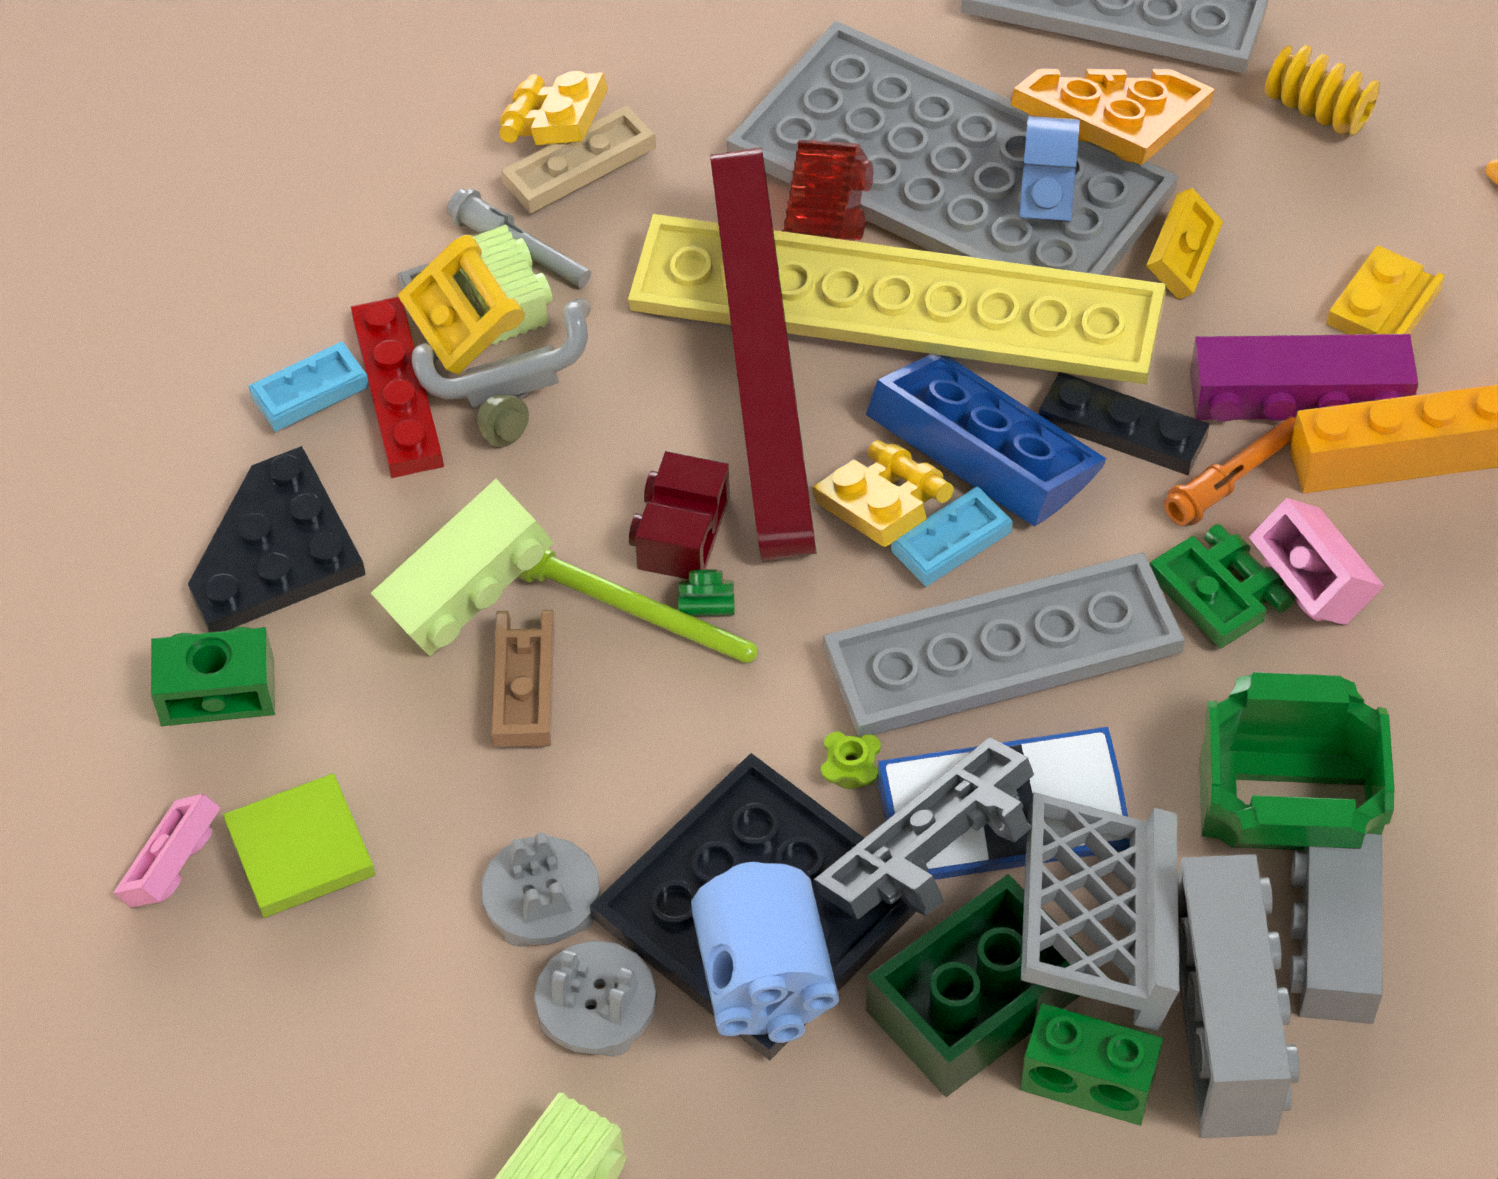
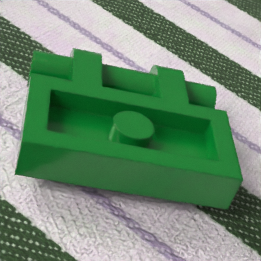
M1216 524L1204 536V540L1211 546L1210 549L1207 550L1194 536H1191L1152 560L1150 567L1160 588L1222 649L1264 622L1266 608L1261 603L1267 601L1278 613H1283L1293 604L1294 597L1282 586L1284 583L1283 579L1272 567L1264 568L1249 553L1251 547L1240 535H1231L1221 524ZM1234 569L1245 580L1240 583L1228 570Z

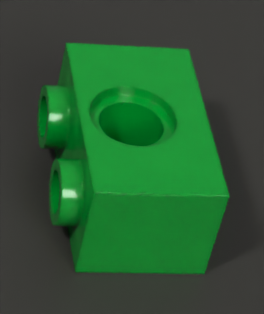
M236 627L221 632L201 634L178 633L170 637L151 638V697L161 727L275 715L274 657L266 627Z

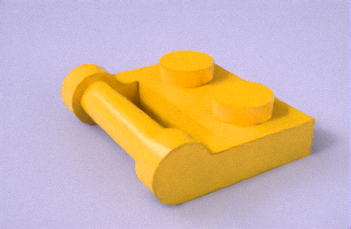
M463 235L451 242L397 295L445 369L457 375L503 332L513 330L519 326L525 317V312L515 299L507 297L482 260V249L471 235ZM460 269H464L490 308L482 318H480L453 278Z

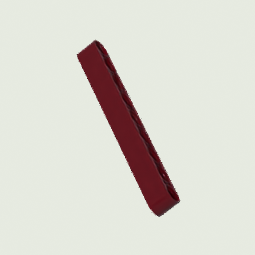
M762 147L711 154L712 177L761 560L763 562L817 554Z

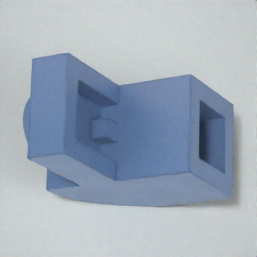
M1028 116L1020 219L1071 222L1079 119Z

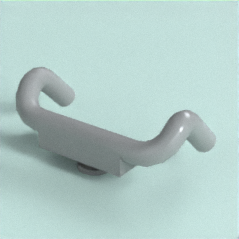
M582 298L572 300L565 305L563 316L567 337L564 344L555 350L553 345L469 368L461 377L447 379L437 373L434 362L439 358L430 344L426 342L416 346L412 352L414 373L420 385L431 395L445 400L467 397L472 407L483 405L487 399L498 394L514 395L522 399L532 390L559 383L557 371L574 364L583 354L588 340L585 318L590 314L591 306L587 300Z

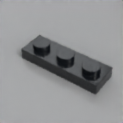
M1062 372L1058 373L1039 408L1040 416L1069 434L1188 476L1206 442L1210 426L1209 423Z

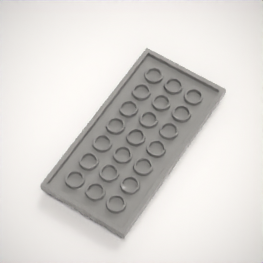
M836 20L727 139V152L762 147L766 173L931 252L1106 276L1110 275L1177 189L1178 175L1148 161L1142 166L1134 162H1126L1119 159L1115 153L1098 145L1078 140L1071 222L1020 219L1028 113L1011 106V100Z

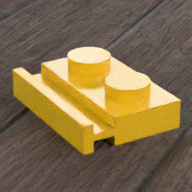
M1377 245L1329 310L1326 325L1348 335L1411 334L1442 290L1445 275L1439 272L1436 276L1423 271L1424 265Z

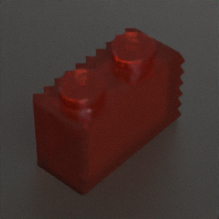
M799 139L794 170L792 171L793 179L791 180V189L789 190V199L787 200L788 208L786 209V218L784 219L782 231L849 241L861 240L865 230V213L863 209H860L862 191L869 192L872 187L874 174L872 161L868 160L858 143Z

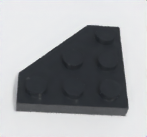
M302 446L251 465L188 582L191 597L209 633L230 630L366 575L363 560Z

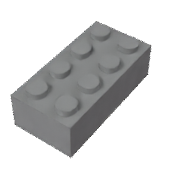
M1256 854L1182 857L1178 876L1179 984L1201 1138L1276 1135L1282 1111H1290L1291 1109L1290 1083H1298L1299 1081L1298 1050L1295 1044H1286L1283 1027L1290 1023L1289 994L1286 987H1277L1275 969H1280L1281 967L1280 938L1278 932H1268L1266 915H1271L1272 888L1268 877L1260 878Z

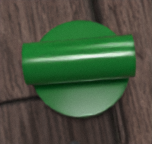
M702 569L689 571V580L678 583V592L680 593L678 594V610L691 616L735 615L734 581L723 579L722 570Z

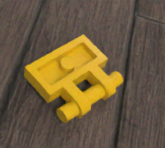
M582 71L568 72L557 77L552 87H545L542 77L530 75L525 81L518 84L512 96L513 104H509L501 115L500 138L507 143H513L518 137L533 136L535 145L583 141L608 91L604 73L585 74Z
M876 440L869 446L867 451L869 459L876 463L867 468L854 459L812 487L818 505L885 548L927 520L923 503L931 498L940 503L948 501L953 494V485L944 480L942 472L929 463L918 464L913 461L911 453L898 444L887 445L881 440ZM899 479L906 481L900 487L893 484Z

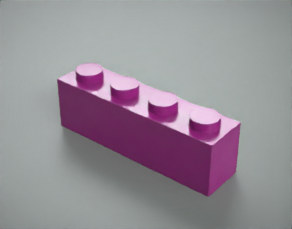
M1410 334L1195 336L1190 374L1195 419L1225 422L1231 420L1270 419L1273 421H1283L1288 417L1296 418L1297 411L1413 396L1416 395L1418 388L1417 371Z

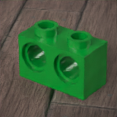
M1041 1003L1024 1057L1020 1091L1141 1126L1157 1073L1163 1038Z

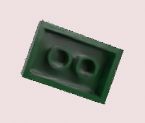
M1006 874L867 976V1013L945 1097H948L1030 1035L1033 1031L1041 1003L1064 1009L1081 996L1021 980L1024 889L1009 874ZM1041 907V909L1056 923V921ZM1069 937L1087 956H1089L1071 937ZM1053 945L1040 951L1039 962L1067 968L1071 965Z

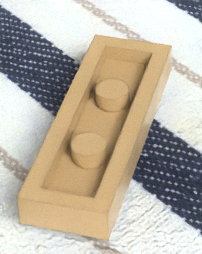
M626 105L591 123L583 141L551 144L502 169L503 185L532 214L655 149V134Z

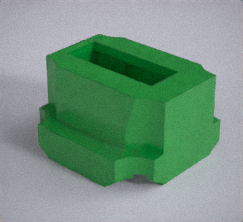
M1253 672L1250 675L1236 678L1235 687L1227 699L1217 703V700L1208 701L1205 733L1199 759L1201 836L1220 839L1233 848L1304 850L1305 846L1361 849L1367 833L1382 835L1384 826L1390 824L1393 815L1395 792L1390 719L1387 709L1382 707L1373 709L1366 705L1364 699L1357 691L1355 682L1342 678L1340 675ZM1236 780L1364 785L1365 803L1356 808V799L1252 795L1250 804H1245L1237 797Z

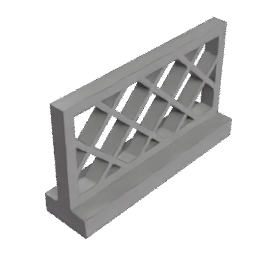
M1033 792L1027 810V822L1031 824L1032 829L1027 832L1021 980L1134 1009V1025L1158 1031L1179 993L1177 813L1154 808L1146 822ZM1044 817L1064 822L1073 833L1060 838L1044 822ZM1108 833L1130 839V848L1118 853L1101 835ZM1084 843L1101 862L1088 867L1072 849ZM1055 857L1072 876L1059 881L1042 863ZM1113 872L1130 891L1118 897L1100 878ZM1084 886L1101 905L1088 911L1070 892ZM1054 900L1072 920L1058 926L1041 909V906ZM1113 916L1129 932V936L1117 941L1099 922ZM1083 930L1101 950L1087 956L1069 937ZM1053 945L1071 965L1067 968L1039 962L1040 951ZM1113 961L1129 978V985L1110 980L1098 967Z

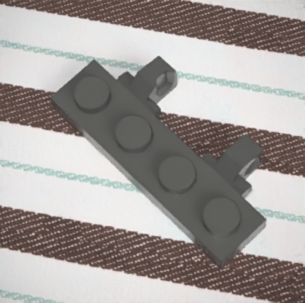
M989 737L817 876L814 880L822 897L857 920L870 909L877 906L881 900L891 905L899 898L910 909L927 916L943 902L933 875L928 873L929 870L926 865L959 836L967 832L970 827L978 831L988 823L998 836L1014 843L1032 829L1031 824L1026 820L1022 810L1024 806L1019 801L1020 798L1016 791L1034 776L1028 757Z

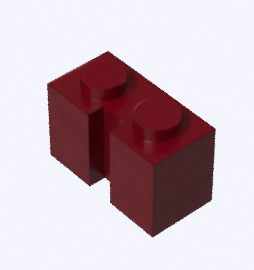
M665 451L658 472L650 471L644 490V502L647 503L643 514L635 513L630 526L629 545L636 547L638 570L689 580V571L706 569L730 498L729 463Z

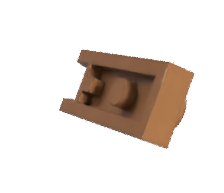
M542 610L540 616L541 628L510 629L511 618L509 611H497L491 732L493 747L551 746L554 610Z

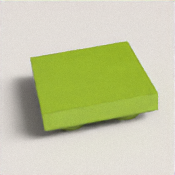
M334 773L223 814L226 827L263 918L376 876L372 860Z

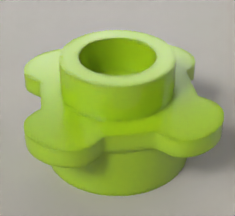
M836 731L825 737L824 748L828 751L827 761L821 766V775L826 781L835 783L842 788L856 789L871 785L877 780L878 769L874 763L875 756L881 751V742L876 736L865 734L859 738L856 736H845L842 732ZM849 755H853V756H855L857 759H856V760H846V757L849 756Z

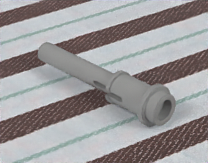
M461 188L451 197L447 206V213L452 217L453 224L459 227L466 225L478 233L507 225L513 239L523 238L534 261L579 288H583L588 283L591 277V270L514 225L513 216L482 200L479 191Z

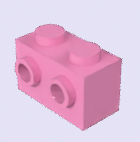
M1286 498L1249 536L1250 540L1265 557L1264 562L1267 567H1272L1296 595V602L1299 607L1315 621L1321 622L1326 620L1347 625L1385 587L1319 507Z

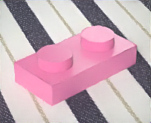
M205 794L175 800L114 891V894L129 907L160 903L170 897L181 882L182 875L179 872L189 856L197 853L209 840L212 834V828L209 826L221 808Z

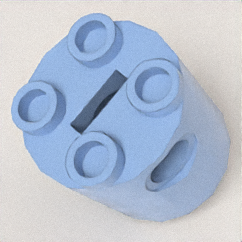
M742 863L716 876L699 888L691 901L692 915L719 1034L723 1036L768 1034L769 1039L773 1042H789L798 1039L805 1033L804 1024L811 1022L838 1004L839 996L811 880L801 869L786 864Z

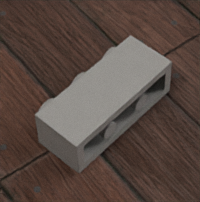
M1367 833L1361 849L1305 846L1304 851L1294 850L1291 886L1301 887V903L1293 902L1290 938L1300 940V956L1291 957L1289 992L1299 993V1017L1374 1023L1383 995L1382 835Z

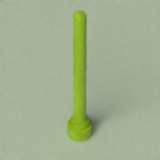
M549 548L544 552L542 559L537 565L523 571L517 577L529 583L535 579L543 582L548 578L743 663L753 662L758 655L757 646L753 642L557 559L555 551Z

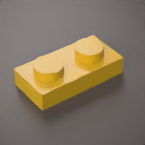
M1193 188L1177 193L1146 265L1162 283L1166 284L1165 286L1178 300L1195 293L1224 222Z

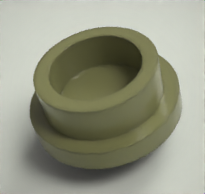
M498 394L487 399L477 415V424L483 438L495 447H506L514 443L523 434L528 424V407L521 399L514 395Z

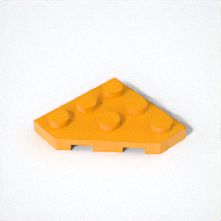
M1038 69L1014 88L1010 105L1028 113L1029 116L1079 119L1078 140L1091 142L1115 153L1123 161L1134 162L1142 166L1211 106L1215 89L1170 69H1153L1151 78H1127L1125 69H1086L1084 78L1060 77L1061 74L1058 69Z

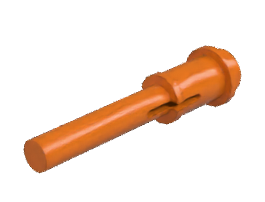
M1288 417L1222 466L1212 464L1185 486L1175 485L1168 492V497L1164 501V508L1169 518L1180 526L1187 524L1195 525L1200 522L1204 511L1223 497L1233 493L1236 481L1291 442L1296 418Z

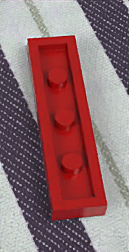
M393 297L350 306L391 478L444 467L427 393L420 385L414 373L412 352L415 346L403 303L399 297Z

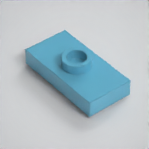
M343 341L248 385L252 400L272 429L277 432L368 388L369 382L365 371Z
M977 486L927 517V520L891 543V552L927 587L1012 532L1013 520Z

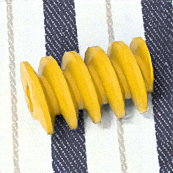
M1291 45L1283 48L1267 76L1264 89L1266 96L1274 100L1281 98L1283 105L1292 109L1298 107L1300 114L1311 117L1315 115L1318 123L1324 126L1332 124L1334 131L1344 135L1350 132L1351 136L1356 135L1363 128L1374 110L1381 82L1374 79L1363 90L1360 88L1363 81V73L1356 71L1347 81L1343 80L1346 64L1339 62L1328 72L1326 71L1329 63L1328 55L1322 53L1313 63H1310L1312 47L1304 45L1296 55L1292 54L1293 48Z

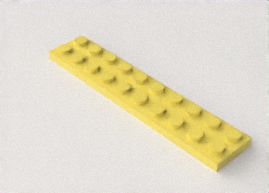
M653 214L628 297L630 310L731 325L718 223ZM774 230L786 327L789 334L1146 385L1148 383L1165 299V283Z

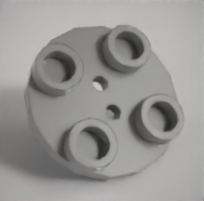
M543 832L536 834L535 837L515 839L489 862L481 881L483 909L492 925L502 933L505 941L513 946L523 947L529 944L557 943L588 929L594 922L590 912V905L600 896L598 871L589 855L571 841L547 836Z
M595 940L572 945L551 958L538 976L534 995L540 1028L547 1037L573 1052L594 1055L604 1054L610 1057L619 1056L627 1052L632 1042L642 1035L653 1018L657 998L651 970L637 953L618 943ZM599 984H602V985L605 986V987L602 988V989H596V988H595V987H596L597 985H599ZM589 1005L596 1006L593 1010L586 1009Z

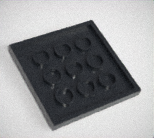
M752 753L739 763L590 905L593 920L633 952L637 953L643 960L713 1016L712 1003L692 915L691 901L700 887L732 867L748 862L786 864L801 869L810 878L837 992L916 911L910 909L901 898L891 905L881 900L877 906L870 909L857 920L822 897L814 879L861 842L864 837ZM768 1034L738 1035L769 1061L788 1043L773 1042L769 1039Z

